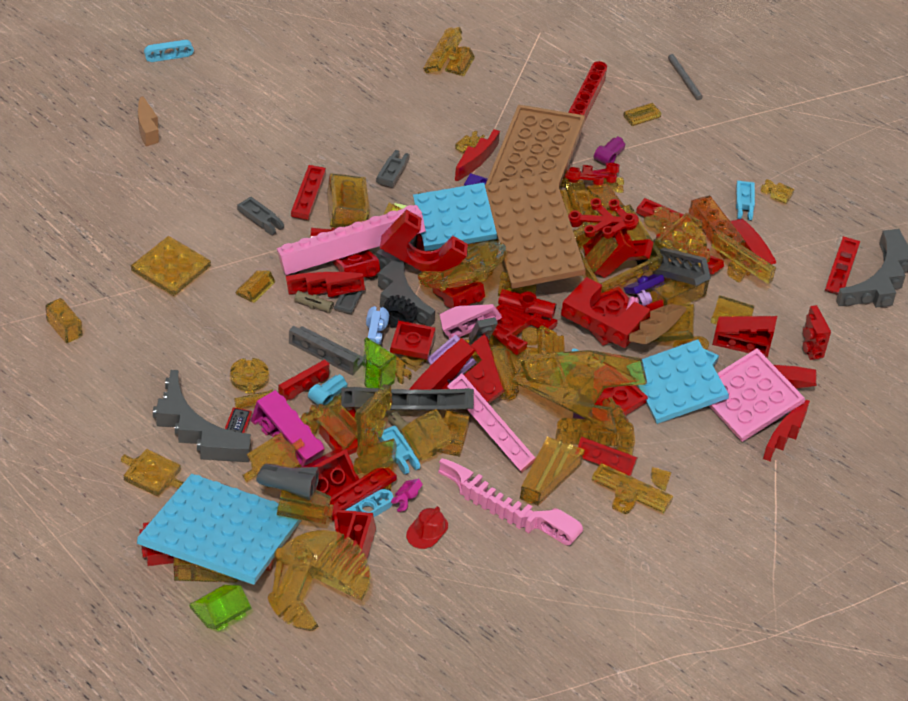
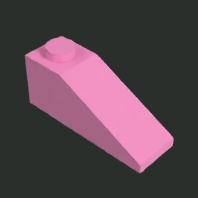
M493 304L456 306L440 314L443 331L449 339L455 334L461 337L470 333L478 320L493 317L496 320L502 318Z

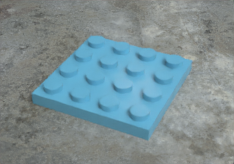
M484 183L413 195L414 204L418 206L423 215L426 232H422L421 235L425 251L441 248L452 236L467 244L497 239V232Z
M698 339L627 364L637 388L648 396L646 405L656 424L729 399L726 388Z

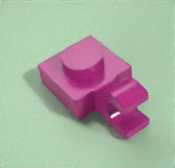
M419 478L405 481L395 493L396 497L392 498L391 503H400L397 509L398 512L405 511L408 507V499H413L418 495V490L423 485Z

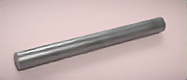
M670 54L668 56L670 62L695 98L701 100L703 96L674 54Z

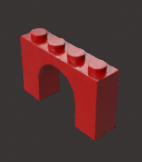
M406 209L382 234L380 249L442 282L467 257L468 244L452 236L441 248L434 251H422L411 245L410 241L420 232L422 218Z
M586 277L562 302L561 316L626 348L631 342L629 341V334L640 330V322L649 319L650 309L634 301L619 316L605 317L599 315L591 307L600 299L602 285Z

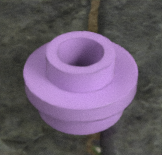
M641 290V293L637 294L641 305L646 306L652 303L649 292L646 293L645 290Z

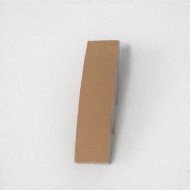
M668 304L650 311V319L640 322V330L630 333L629 341L647 344L657 339L678 321L686 311V307Z

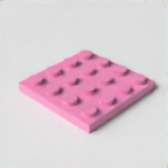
M755 349L717 373L729 394V399L709 405V407L743 442L803 404L805 398L758 349Z

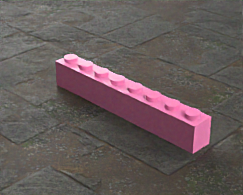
M409 205L404 209L390 211L382 216H374L366 221H358L350 226L338 227L327 233L322 232L311 238H303L292 244H284L282 247L277 248L281 268L285 275L378 247L380 246L382 234L406 209L422 218L419 233L426 232L422 212L417 205Z

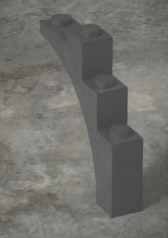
M900 229L882 231L879 242L883 253L882 267L866 281L840 288L836 300L838 306L873 303L875 308L893 306L896 296L895 289L902 288L906 276L904 272H908V244Z
M415 236L410 241L411 245L415 248L417 245V236ZM382 249L377 251L376 257L379 259L380 269H382L378 273V286L384 290L380 294V307L382 308L387 298H390L392 295L394 297L399 295L400 298L405 296V299H411L410 303L414 302L415 307L418 309L415 320L431 327L435 321V309L425 304L409 286L404 273L406 262L401 261Z
M170 370V377H166L165 389L168 390L164 392L163 399L158 398L157 406L153 407V418H156V425L159 427H175L178 443L197 444V451H200L201 460L249 462L251 434L220 428L199 416L187 404L181 393L179 371Z
M346 387L341 390V408L373 411L446 412L473 409L474 389L408 390Z

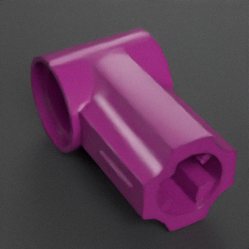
M619 136L612 138L605 146L600 145L596 149L594 159L604 165L606 163H614L616 156L625 149L626 144Z

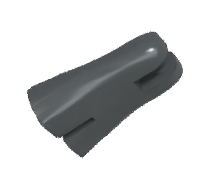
M264 464L258 472L256 481L263 486L278 488L298 497L311 500L318 485L319 467L289 468L274 464Z

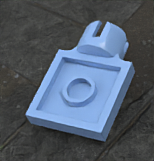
M373 306L367 313L366 325L369 328L366 355L367 365H374L375 358H379L380 347L378 345L382 343L383 333H380V331L387 327L389 321V313L384 307L380 308V311H376L377 307Z

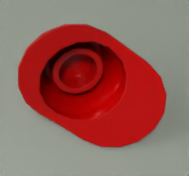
M440 507L426 508L419 513L406 533V538L410 545L418 549L430 548L447 531L448 522L442 512H440Z

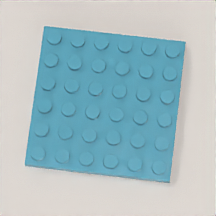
M191 474L138 536L137 544L254 585L302 521L304 512L261 498L255 494L241 491L238 488H232L220 482L203 478L200 475Z

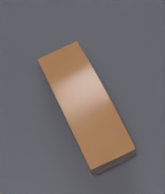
M142 96L138 103V126L145 146L159 143L158 117L144 96Z

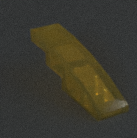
M566 180L565 188L573 211H579L582 215H599L596 210L591 208L590 192L585 189L584 181L579 180L577 183H572ZM583 222L581 227L584 230L587 225L595 226L598 223Z

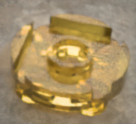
M243 358L231 366L230 382L247 394L255 393L256 390L263 388L269 381L268 366L257 358L247 361L246 358Z

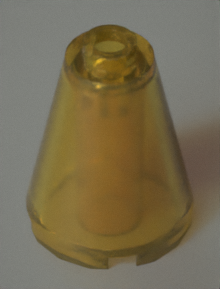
M499 345L491 347L496 367L499 370L505 392L500 397L503 400H513L519 393V387L510 351L507 346H504V348H500ZM480 358L478 361H476L474 366L481 362L482 359Z

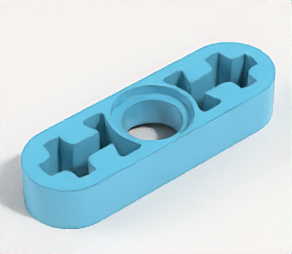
M189 40L148 45L144 49V55L149 62L189 57L194 52L192 43ZM173 49L171 53H165V50Z
M387 489L378 490L346 510L366 512L362 508L370 506L373 510L367 513H373L374 517L392 507L391 500L393 494Z

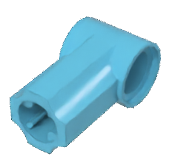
M335 375L322 385H314L308 393V398L321 408L326 409L332 404L334 398L341 393L342 388H346L348 384L342 375Z

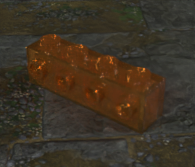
M708 195L691 200L689 215L706 235L708 241L715 247L717 253L723 259L743 254L745 240L713 198Z

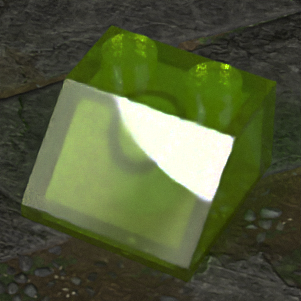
M366 337L364 339L363 351L364 385L367 388L388 389L395 383L396 356Z
M222 585L189 604L191 610L207 628L216 630L227 627L228 622L233 619L243 618L246 616L245 612L252 609L240 585Z

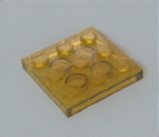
M167 236L131 265V271L175 296L211 266V260L172 237Z

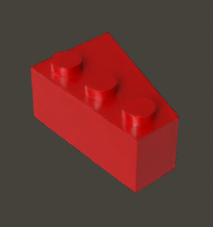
M719 316L712 345L745 353L758 349L768 358L778 316Z
M333 509L341 575L362 577L376 531L374 515L367 512Z

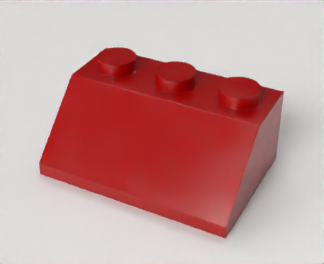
M335 449L303 466L319 467L318 485L311 500L296 497L310 512H315L320 509L322 502L359 480L347 450Z

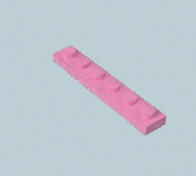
M460 374L447 386L449 389H474L473 409L467 410L521 472L537 460L463 374Z

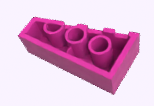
M274 390L257 400L251 422L254 425L259 424L263 427L261 431L266 436L270 434L278 447H284L286 455L299 467H303L322 457L325 449L323 443L312 434L310 427L301 421L298 413L291 409L284 396Z

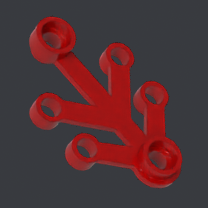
M606 163L605 169L594 171L593 166L583 165L582 173L580 168L570 167L565 174V178L572 183H577L582 179L592 180L595 185H603L604 178H606V182L616 183L620 165L617 163Z
M599 198L592 199L590 204L591 208L596 210L601 216L582 215L576 210L571 211L568 215L571 227H579L583 222L598 223L595 226L587 225L584 228L586 237H593L602 230L605 238H612L614 234L622 229H635L639 223L638 216L633 213H626L620 207L619 200L611 199L608 205L609 209L615 211L620 217L612 216L602 206Z

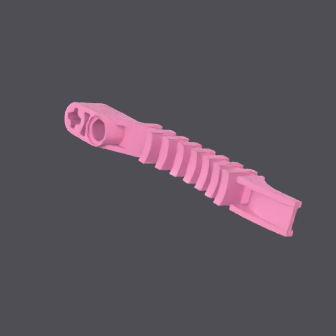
M444 458L439 461L440 469L438 473L453 480L459 487L460 495L465 496L464 499L467 501L473 500V504L476 506L478 504L482 505V509H489L491 514H498L500 519H507L509 524H516L518 529L525 527V531L530 533L533 529L538 528L564 545H571L583 532V527L579 521L557 508L533 512L531 510L532 506L528 504L520 511L521 502L517 501L512 507L513 499L508 497L503 502L504 495L502 493L494 497L495 488L491 487L487 491L489 483L484 481L481 484L482 475L478 474L472 481H469L468 479L474 472Z

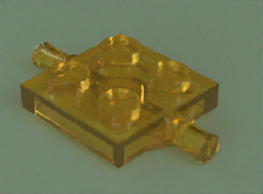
M279 433L247 454L251 461L252 469L242 476L248 482L258 475L264 464H274L289 468L302 467L295 451L305 446V443L300 438L290 444L285 440L282 433Z
M148 449L135 459L126 454L121 458L122 463L130 466L123 475L124 481L157 497L166 487L171 485L179 489L184 483L175 479V476L181 470L180 464Z

